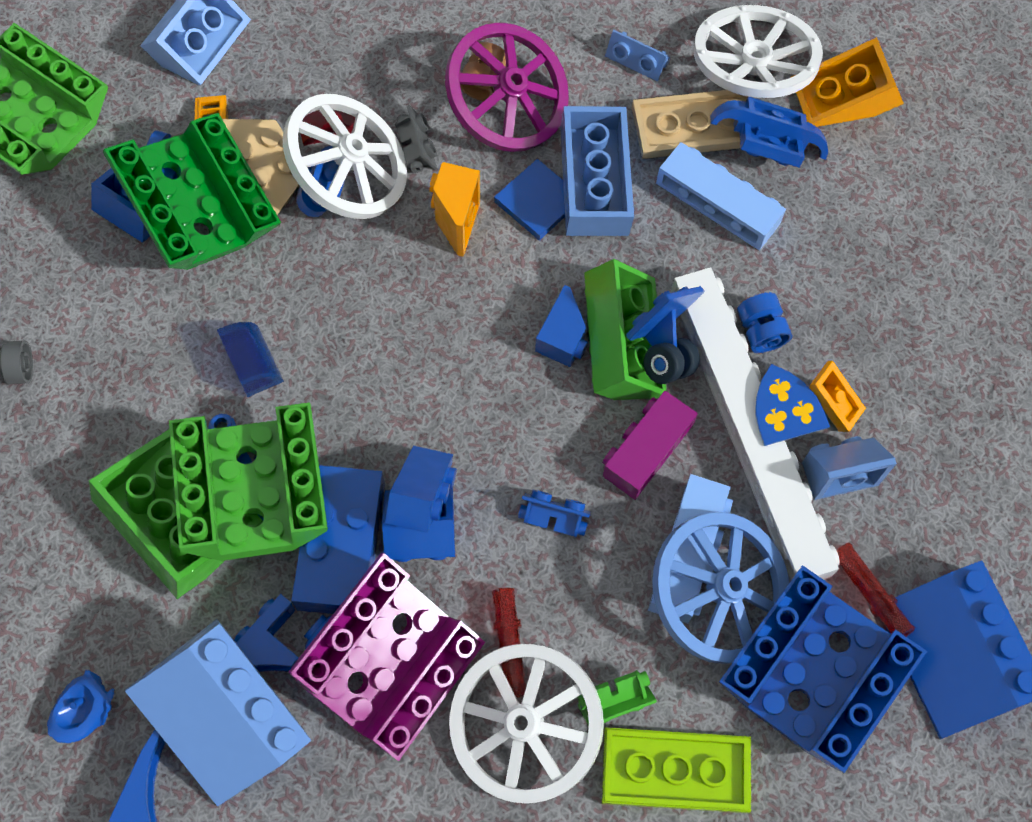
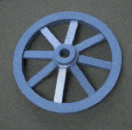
M725 512L702 514L683 522L667 536L655 560L652 579L653 595L659 617L677 644L702 660L727 664L733 663L753 635L742 599L768 613L788 586L789 577L778 548L761 528L741 516ZM717 526L731 529L727 566L702 528ZM690 535H692L713 568V573L673 560L681 544ZM744 536L754 544L764 559L741 572L739 568ZM769 570L772 579L773 601L748 588L749 581ZM670 572L706 583L707 591L674 606L670 592ZM714 601L717 605L701 642L688 631L679 617ZM731 606L743 646L734 650L714 648Z

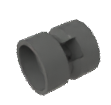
M23 340L9 341L7 344H3L2 347L0 345V385L4 380L7 384L30 383L33 376V355L29 343Z

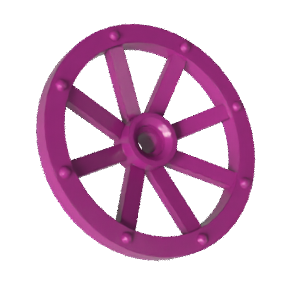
M490 23L479 26L459 41L447 62L445 88L452 111L467 132L483 144L508 152L526 151L541 145L561 126L563 108L568 106L569 100L567 78L556 54L533 32L509 23ZM502 37L506 67L478 41L486 38ZM514 40L525 45L537 55L522 69L517 67ZM470 49L497 75L460 73L461 62L466 51ZM544 63L552 79L554 89L528 81L527 76ZM460 84L493 86L495 92L470 112L463 99ZM527 92L554 101L553 112L547 124H545ZM499 100L506 102L502 135L489 130L477 120ZM517 100L538 133L528 137L513 138Z

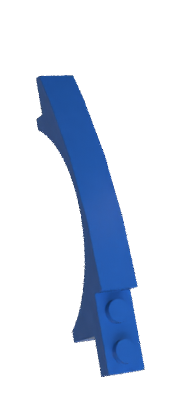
M282 594L275 600L273 598L268 600L258 613L260 617L251 627L245 626L234 638V641L259 672H289L299 659L273 636L296 611L292 603ZM156 730L153 731L141 750L109 822H157L154 804L155 777L166 742Z

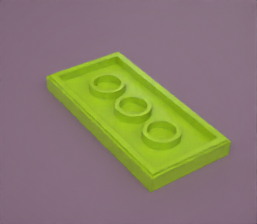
M605 727L601 804L751 813V737Z

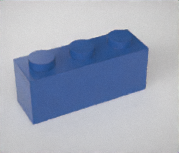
M418 446L412 447L390 490L386 524L427 533L432 521H439L442 506L446 504L449 490L453 488L457 468L451 467L453 454Z

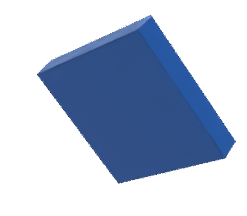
M536 159L494 196V203L540 241L565 218L563 180L539 159Z

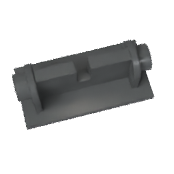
M408 105L409 115H399L395 123L400 143L404 146L412 142V144L402 148L407 168L411 169L413 173H418L423 170V166L429 164L436 170L437 165L434 157L437 156V151L433 142L428 139L426 132L430 129L429 124L422 113L418 114Z

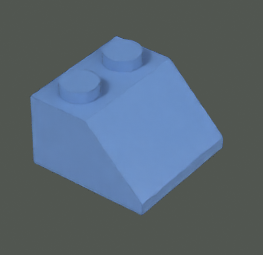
M859 436L846 439L841 445L830 447L829 444L814 446L809 450L810 452H808L802 462L814 500L879 486L897 464L895 457L874 437L862 440Z

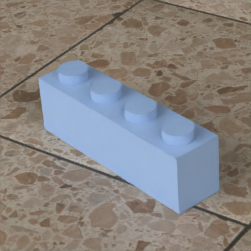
M682 142L659 168L657 185L759 251L778 228L786 211L774 198L763 195L754 189L749 182L738 179L730 174L722 165L713 163L702 156L697 149L688 147Z
M690 474L672 531L683 522L702 514L713 512L730 513L733 503L732 499L727 498L730 486ZM717 526L702 528L716 551H718L724 531L718 530L719 527ZM692 535L687 537L677 550L673 560L713 572V568ZM670 572V592L673 605L676 606L699 595L703 582ZM652 594L648 611L658 614L654 595ZM702 606L680 616L681 622L688 624L693 614L699 616Z

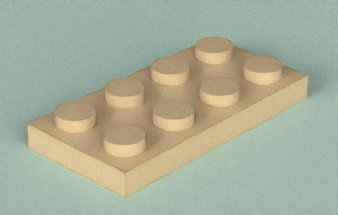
M728 90L633 100L632 111L642 159L670 156L680 142L688 147L697 149L700 153L741 148L740 133L734 131V119H723L717 125H713L710 122V115L719 105L732 100L746 101L748 96L736 94Z

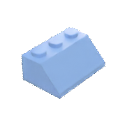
M176 0L140 46L161 67L197 85H201L251 19L233 0Z

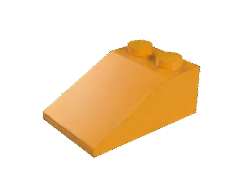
M877 37L822 62L814 80L805 88L796 92L802 111L806 114L807 122L816 127L875 117L904 104Z

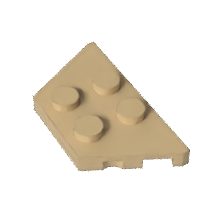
M222 119L278 215L289 202L295 190L300 186L293 177L285 159L281 127L276 120Z

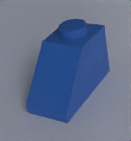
M564 285L536 337L535 352L568 367H571L575 358L581 359L588 346V341L584 340L586 325L570 287Z

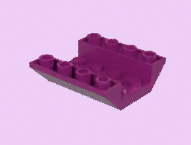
M381 552L288 673L308 693L355 731L399 761L480 651L485 641L461 620L448 617L407 581L410 577L408 573L385 553ZM403 613L406 616L407 625L403 631L396 633L392 626L393 620L398 614ZM355 672H360L363 676L362 686L358 690L350 691L348 688L349 677Z

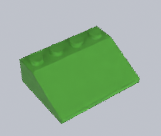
M170 429L89 480L93 503L176 599H179L204 581L224 562L183 553L179 550ZM252 514L245 519L244 524L248 527H257L263 520L258 514Z

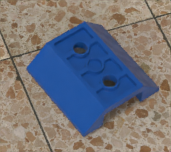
M802 565L719 683L743 706L798 747L844 774L927 651L896 629L891 634L832 594L830 592L833 587L831 584ZM832 634H843L849 642L848 650L845 652L834 651L829 645V637ZM801 691L807 696L808 707L805 710L797 711L791 708L788 702V696L791 692Z

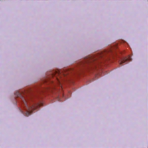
M846 543L836 550L839 556V564L871 606L870 612L873 616L879 617L890 633L896 629L906 637L910 635L915 627L911 625L896 605L898 601L893 594L889 595L851 543Z
M510 587L499 588V592L496 589L492 591L496 618L493 627L494 631H497L499 648L520 644L519 629L522 628L521 619L517 618L515 590ZM516 658L501 663L502 671L516 698L524 697L526 683L523 658Z

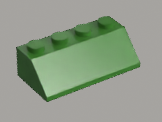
M612 259L584 273L594 393L613 400L659 398L664 391H667L666 384H658L652 381L644 369V356L652 346L645 337L630 341L626 336L634 327L632 322L639 315L649 312L655 306L653 304V301L657 298L655 278L616 259Z

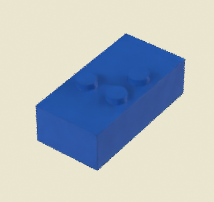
M319 465L328 531L304 544L299 549L291 600L297 611L334 614L374 563L385 489L382 471Z

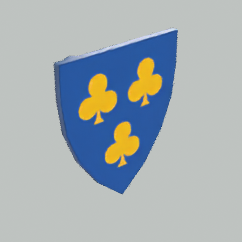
M771 364L761 380L756 396L755 415L764 446L830 428L826 414L812 390L791 372Z

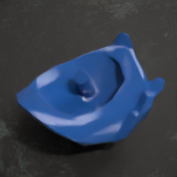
M85 670L84 675L73 679L58 697L47 721L48 735L59 743H72L87 737L97 727L105 724L108 713L112 709L111 701L115 689L112 688L107 692L104 685H102L101 677L90 670Z

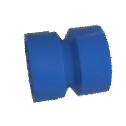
M769 292L755 295L746 299L737 307L742 326L748 329L746 336L754 353H764L778 349L792 339L793 335L787 320L781 317L783 310L775 293Z

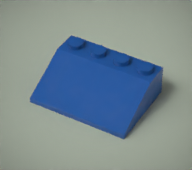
M982 560L945 574L876 606L888 633L891 634L896 629L927 651L910 678L940 739L1032 703V655Z

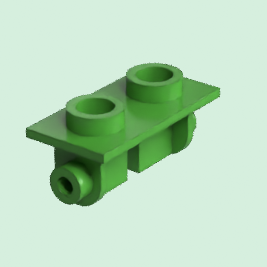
M635 670L632 673L614 679L616 690L611 692L608 682L595 686L602 705L604 723L629 712L639 711L657 702L648 687L650 680L646 671L639 673L638 670ZM583 695L577 697L579 702L577 705L589 727L587 706Z

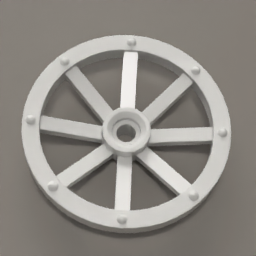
M760 5L733 6L712 14L698 28L694 42L695 61L708 79L733 93L756 98L786 96L805 88L816 77L823 56L820 39L808 24L783 10ZM750 20L765 21L775 25L764 41L755 40ZM739 21L745 42L744 46L719 29V27ZM785 28L802 40V42L780 49H772V46ZM712 36L735 54L707 51L706 41L708 37ZM808 51L810 56V62L807 66L777 61ZM714 62L741 66L729 74ZM769 70L795 76L786 80L776 81ZM747 74L757 75L763 82L749 81L742 78Z
M320 94L303 101L289 116L283 131L285 159L297 183L315 202L327 210L344 217L367 219L383 214L399 200L407 181V165L404 152L391 128L373 110L359 101L346 96ZM320 110L337 135L302 120L306 115ZM333 110L355 117L351 134ZM365 124L377 135L382 143H367L362 137ZM298 132L329 144L333 148L302 157L298 143ZM368 154L388 155L392 167V177ZM334 160L339 167L328 190H326L312 176L308 167ZM365 167L389 189L387 195L377 202L373 201ZM349 170L354 171L362 204L349 202L337 197Z
M516 644L502 647L487 654L469 669L454 694L450 710L449 727L455 755L465 773L474 783L487 793L505 801L537 803L555 798L567 792L588 773L600 750L604 719L597 690L587 673L575 661L552 648L535 644ZM532 657L535 658L522 703L519 704L499 664L516 658ZM548 661L564 670L576 684L540 706L535 707L534 703L545 665ZM487 672H490L509 709L507 712L468 702L477 683ZM583 695L589 718L588 733L544 722L543 717L578 696ZM468 713L503 723L504 728L470 750L465 732V714ZM521 716L526 717L528 725L524 730L520 729L517 724ZM540 734L585 744L579 760L565 776L540 740ZM512 738L513 742L505 784L487 774L477 763V760ZM525 742H528L553 781L552 784L537 789L517 788Z

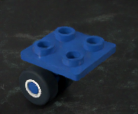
M686 286L677 292L671 293L666 291L653 301L655 306L649 312H644L632 322L634 327L626 334L630 341L645 337L652 346L644 356V369L648 377L655 383L667 384L677 379L689 377L699 367L700 355L694 343L685 338L677 339L676 319L705 292L701 286L690 289Z

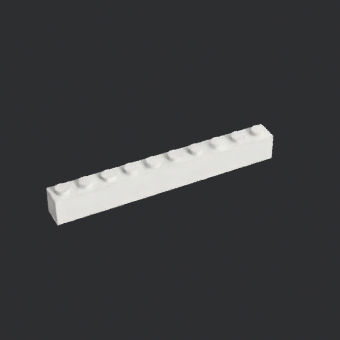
M711 267L674 278L671 293L677 292L686 286L688 289L701 286L705 291L680 316L691 342L694 343L699 351L700 365L771 538L784 560L789 581L791 582L802 565L823 580L831 578L839 570V556L833 545L829 546L826 539L824 520L819 513H815L811 503L812 493L809 485L806 482H802L798 473L799 463L793 451L789 452L785 441L767 446L763 444L755 415L756 396L761 380L760 370L755 362L752 363L749 358L746 337L738 332L735 325L736 315L731 305L727 306L724 299V287L719 277L715 278Z

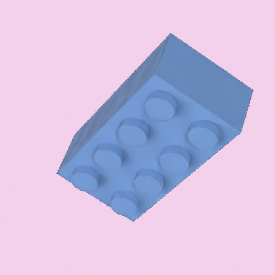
M564 106L560 130L566 236H629L634 220L627 109L626 107Z

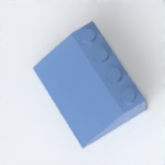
M218 619L214 620L125 689L127 695L217 807L280 767L311 742L303 727Z

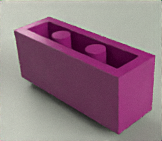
M664 391L658 399L652 397L642 411V414L645 415L638 424L634 421L630 424L622 436L625 439L619 449L612 447L602 461L605 465L602 477L634 500L637 499L693 427L698 415L697 412L667 391Z

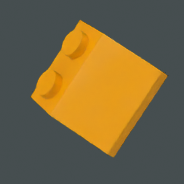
M442 162L439 173H433L429 191L433 193L431 208L435 209V220L456 254L464 257L480 206V171Z

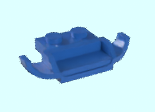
M748 97L746 101H727L719 105L710 115V122L713 125H717L723 119H734V131L740 133L741 150H744L749 155L763 156L773 159L778 164L784 166L792 165L800 168L805 158L804 150L807 144L811 143L819 147L820 158L825 160L827 158V140L820 129L807 122L806 114Z

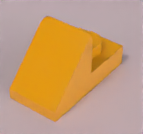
M827 361L809 388L817 396L823 410L838 431L850 432L866 408L835 363Z

